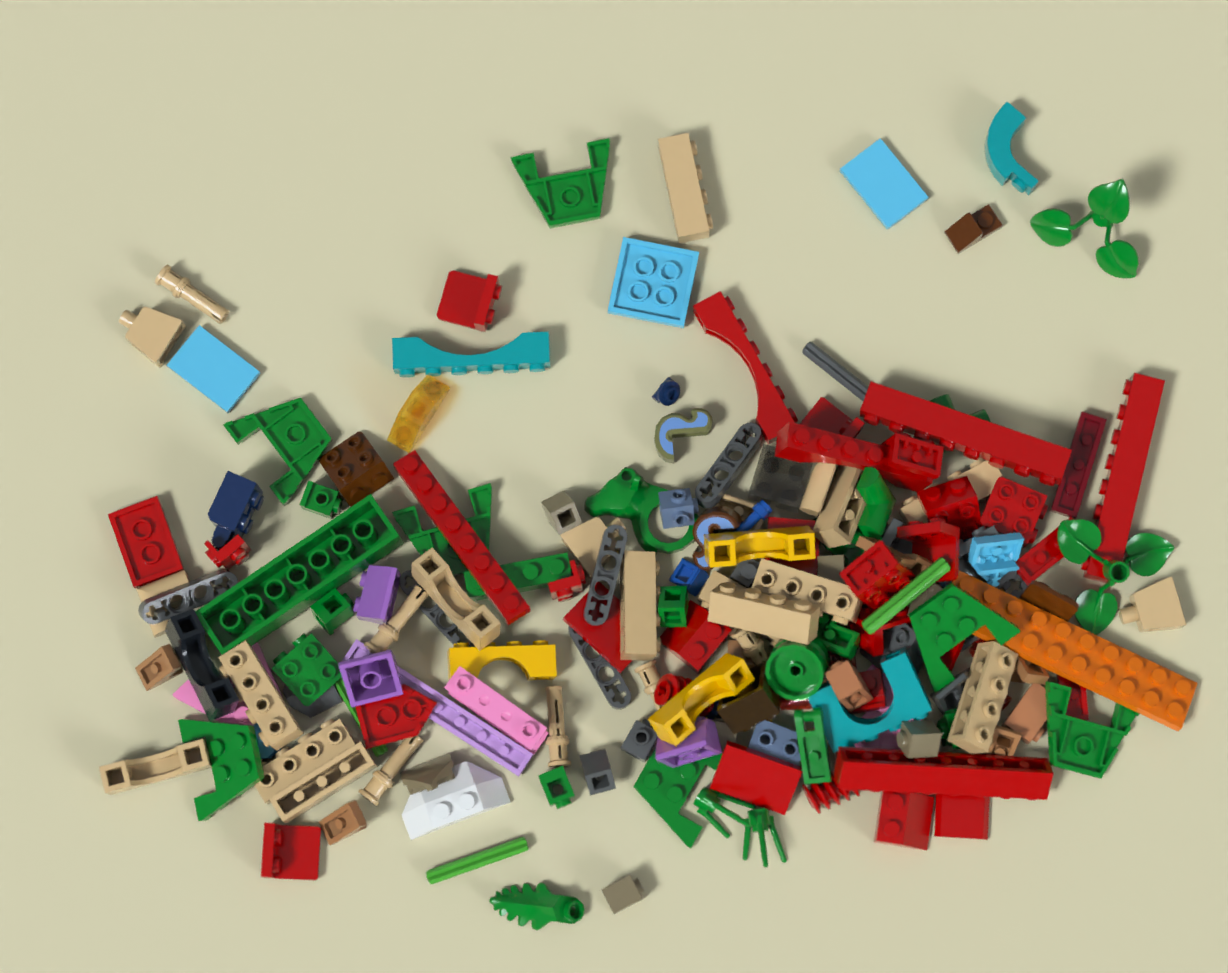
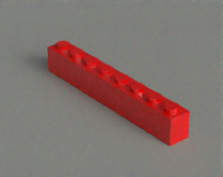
M1134 373L1130 380L1126 379L1123 386L1122 394L1126 395L1124 404L1119 405L1116 419L1120 420L1119 428L1114 429L1110 444L1114 445L1113 453L1108 454L1104 469H1108L1106 479L1101 480L1098 494L1102 495L1100 504L1095 505L1092 519L1096 520L1095 525L1101 532V544L1093 552L1108 561H1123L1165 380ZM1089 555L1088 559L1080 567L1081 570H1084L1083 578L1103 583L1108 582V579L1103 575L1104 565Z
M872 381L860 409V417L864 418L863 421L874 426L882 424L888 426V429L894 433L906 432L914 435L913 438L918 440H931L944 447L946 451H953L955 449L964 452L963 455L973 460L981 458L989 461L988 463L991 466L1003 469L1004 466L1013 469L1014 473L1019 476L1029 477L1031 475L1039 478L1041 483L1049 486L1061 484L1072 452L1071 449Z
M840 746L834 769V777L838 789L847 791L870 790L872 792L891 791L901 794L909 792L925 795H965L978 798H1021L1031 801L1048 799L1054 774L1048 758L938 752L937 757L907 758L902 750Z

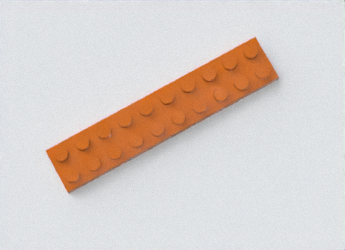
M958 570V578L951 583H954L978 599L982 604L996 611L1009 622L1017 625L1021 632L1004 643L1003 646L1031 663L1175 731L1182 729L1198 684L1197 682ZM986 625L972 633V635L987 642H998Z

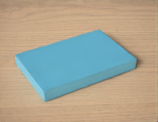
M881 138L840 168L842 175L887 230L928 200L926 193Z
M200 325L167 364L168 368L227 413L231 411L261 374L260 371Z

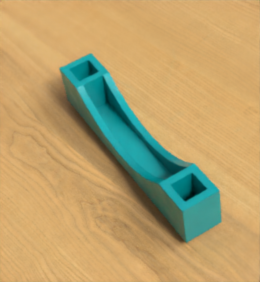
M549 332L521 333L512 342L499 349L476 355H458L441 351L427 344L419 337L392 338L393 370L395 374H399L400 377L404 378L414 377L415 373H425L426 376L433 377L440 376L441 372H451L452 375H466L467 371H477L478 374H491L493 370H503L504 373H517L519 369H529L530 372H543L545 368H551Z

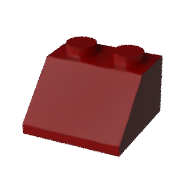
M690 600L688 604L687 627H668L660 636L661 644L698 674L730 636L732 629L726 625L709 622V611Z
M881 791L874 842L927 851L934 797L919 793L907 792L901 794Z

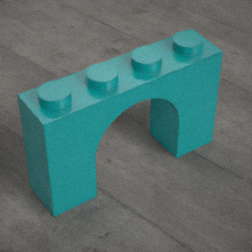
M905 647L880 658V664L894 694L890 707L882 715L869 719L854 716L838 700L829 681L822 683L818 691L808 698L812 708L822 707L825 735L833 753L838 752L839 746L855 747L856 743L863 740L865 743L871 742L880 737L879 733L888 729L890 732L899 730L902 721H909L911 719H914V721L922 720L929 715V711H932L929 698Z

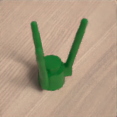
M704 786L693 805L699 808L697 812L704 816L725 838H729L730 834L708 811L714 813L717 809L744 826H749L750 823L719 804L721 802L719 798L751 809H755L756 805L712 789L710 790Z
M762 808L747 811L748 819L745 820L750 824L747 827L745 826L742 859L744 861L748 859L752 828L753 833L759 834L763 866L765 868L768 867L764 832L769 831V826L781 861L785 863L787 859L774 824V816H769V809Z

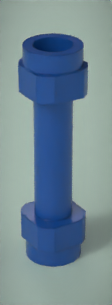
M761 500L752 507L753 512L733 532L749 531L760 519L764 521L773 510L764 500Z

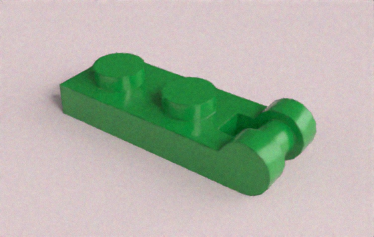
M815 707L812 711L796 709L794 710V720L804 784L831 782L832 774L822 707ZM814 721L815 728L806 729L805 722Z

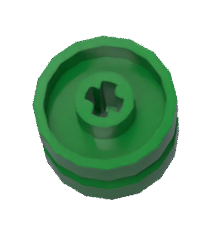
M817 638L808 645L780 639L766 662L765 674L768 684L775 693L785 699L797 701L809 698L818 691L826 676L824 673L828 672L830 659L827 649Z

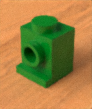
M308 481L299 505L304 510L332 519L334 513H339L343 499H340L341 494L339 491ZM321 495L326 496V501L323 504L317 502L318 497Z
M687 586L660 587L658 603L660 627H687L689 604Z
M336 588L310 606L315 620L330 636L334 634L333 630L354 615L352 610L354 603L346 593L341 595Z
M563 766L538 775L550 807L556 805V808L560 809L572 804L571 798H574L575 795ZM555 785H561L563 787V792L561 794H555L553 792V787Z

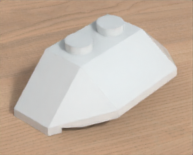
M465 761L452 767L454 779L439 784L438 788L427 791L426 789L410 795L402 813L410 840L511 803L502 777Z

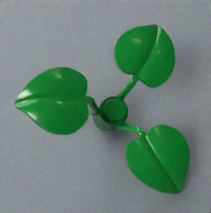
M1124 179L1101 184L1093 188L1088 195V204L1092 211L1073 225H1070V215L1060 209L1043 210L1031 218L1030 225L1036 234L1045 243L1055 247L1068 244L1073 236L1071 230H1075L1089 219H1093L1097 226L1107 228L1104 241L1106 246L1099 247L1096 251V260L1102 270L1117 278L1128 279L1137 276L1139 257L1135 248L1123 240H1115L1110 243L1113 223L1123 222L1130 210V198Z
M1084 519L1063 520L1059 525L1057 533L1058 546L1062 555L1068 561L1075 564H1083L1090 555L1104 565L1103 575L1108 579V582L1102 585L1098 592L1093 589H1086L1076 597L1075 602L1079 604V608L1075 613V617L1081 627L1095 635L1106 629L1117 613L1118 603L1113 594L1103 593L1104 590L1114 586L1115 582L1122 583L1126 581L1130 574L1129 568L1140 576H1151L1157 573L1174 550V546L1158 535L1137 533L1127 540L1125 551L1128 557L1124 559V562L1118 560L1108 561L1093 552L1101 544V532L1094 523Z

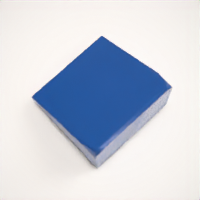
M682 558L669 581L677 586H687L688 593L697 596L709 578V574Z

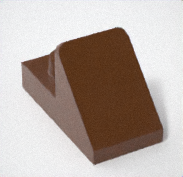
M988 204L973 214L968 212L944 233L959 254L1001 229L1003 225Z

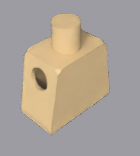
M145 306L141 309L138 316L129 310H125L119 319V323L129 329L125 335L128 342L159 368H161L186 328L182 320Z
M595 517L560 535L563 543L577 562L582 565L583 570L590 579L593 576L604 531L611 525H620L627 530L618 517L606 526L599 517ZM618 530L608 533V537L612 539L610 547L604 546V551L611 550L617 553L620 550L614 549L617 542L615 538L619 536ZM605 555L604 557H602V567H604L613 556Z
M1172 576L1133 593L1129 597L1131 606L1118 610L1121 623L1124 625L1136 622L1139 632L1180 629L1186 625Z

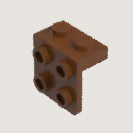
M362 432L355 433L319 459L320 464L350 507L394 479L381 457Z
M1036 580L1031 581L1019 596V599L1065 621H1069L1079 608V604L1073 601L1071 597L1062 595L1051 589L1047 584Z

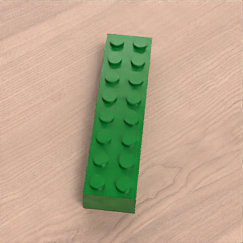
M370 494L197 610L196 614L221 655L245 640L253 646L308 609L331 590L339 588L367 569L369 565H373L404 543Z

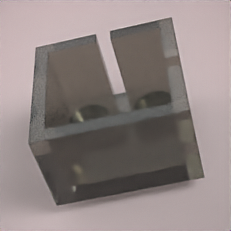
M763 444L748 499L757 502L764 500L768 505L771 504V501H775V507L798 514L813 462H795L775 457L776 447Z

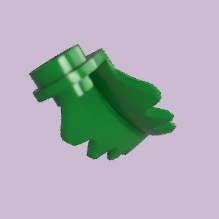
M524 883L521 893L517 886L512 885L511 893L507 888H503L502 894L496 891L495 896L489 899V902L494 906V911L500 909V916L508 913L507 920L512 921L518 915L519 926H524L531 920L534 930H540L551 921L574 924L580 921L584 915V905L575 897L555 895L545 883H539L535 891H533L528 883Z

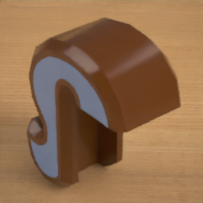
M716 506L706 509L694 522L692 533L694 540L699 546L693 552V560L698 568L704 571L714 568H710L705 561L704 534L718 533V529L738 528L743 522L739 513L729 507Z

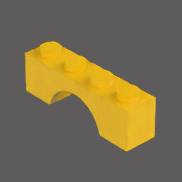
M809 526L704 534L705 561L712 568L735 566L742 561L757 558H779L788 561L815 559V536Z
M539 640L533 641V645H522L521 641L506 642V646H496L495 642H491L479 651L476 647H469V643H455L453 648H449L447 651L448 681L459 666L478 678L480 670L484 666L499 660L509 661L517 665L523 671L527 680H554L557 676L555 644L548 645V641Z
M725 653L650 716L648 721L660 740L677 746L696 730L695 720L707 706L719 699L736 696L755 678L743 658Z

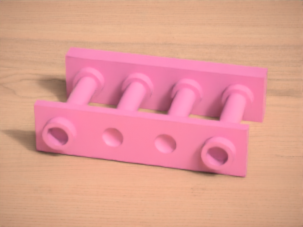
M459 666L444 687V689L449 691L448 695L514 742L533 753V755L536 754L549 735L544 725L461 666Z

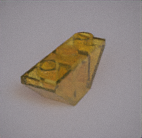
M427 375L415 387L402 406L387 441L409 454L451 388L434 377Z

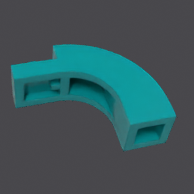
M1006 102L996 113L989 127L985 141L986 161L991 173L1002 186L1010 179L1012 181L1011 184L1016 190L1030 195L1039 181L1016 162L1010 149V141L1024 125L1026 117L1010 103Z

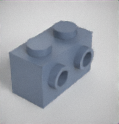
M766 720L756 725L748 748L799 765L801 759L797 733L795 731Z

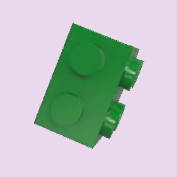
M303 633L292 643L295 646L288 654L283 651L273 660L275 665L271 669L303 705L309 706L335 684L342 675L338 662L312 633L309 636Z

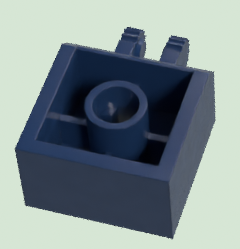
M227 471L208 512L210 521L216 526L211 541L218 551L231 541L234 536L239 535L242 538L244 534L249 533L253 525L252 515L255 510L259 511L264 501L263 491L256 482L230 471Z

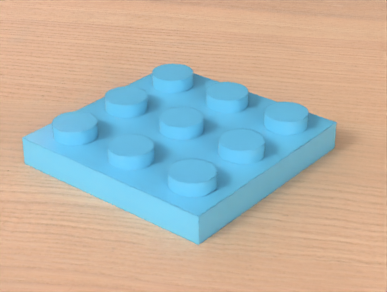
M623 237L608 306V314L684 328L699 252Z

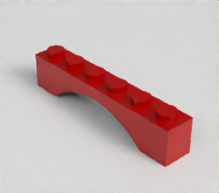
M719 291L693 305V313L705 334L715 337L730 346L749 368L755 382L758 401L755 423L760 427L762 435L769 445L777 440V432L789 422L796 423L798 419L791 407L786 408L783 402L785 395L780 386H774L770 377L773 375L766 363L762 364L757 355L760 352L753 340L749 342L746 337L747 328L741 318L736 319L732 311L735 308L729 296L724 297L722 292Z
M789 422L777 432L775 457L795 462L837 464L864 470L865 467H873L879 471L882 478L892 483L895 487L915 492L921 491L933 483L932 478L888 466L890 447L793 422Z

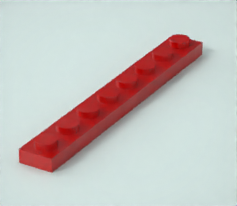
M414 450L394 462L393 466L396 472L505 622L510 625L529 613L531 610L527 602L418 453Z

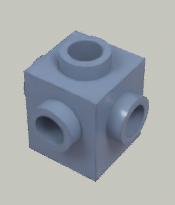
M690 488L658 492L663 529L694 525V514H698L699 511L697 498L691 497Z

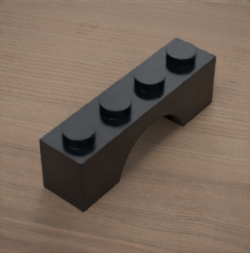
M191 609L170 617L165 632L209 721L233 713L239 698L229 678L222 676L214 666L207 649L205 630L195 610Z

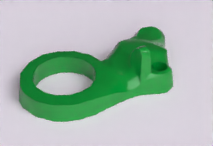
M625 467L600 491L585 500L584 510L592 517L609 515L630 519L639 545L647 552H655V557L657 552L671 554L683 551L687 546L695 542L692 533L694 525H690L685 536L677 542L665 543L653 537L648 527L649 516L654 509L659 507L658 492L670 490L647 483L632 468ZM694 514L695 522L698 518V514Z

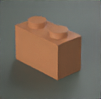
M848 660L834 663L829 668L830 670L824 673L838 700L850 712L874 699L860 672Z
M1031 684L1001 725L1002 727L1021 732L1020 740L1027 745L1032 740L1037 742L1045 732V729L1042 727L1047 720L1045 687L1040 684Z

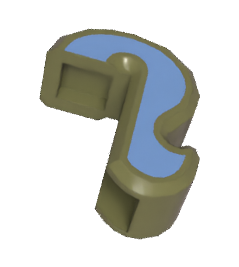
M694 408L691 410V419L679 413H670L662 417L656 425L654 437L658 455L665 462L674 464L672 438L708 435L713 423L710 413L702 408Z

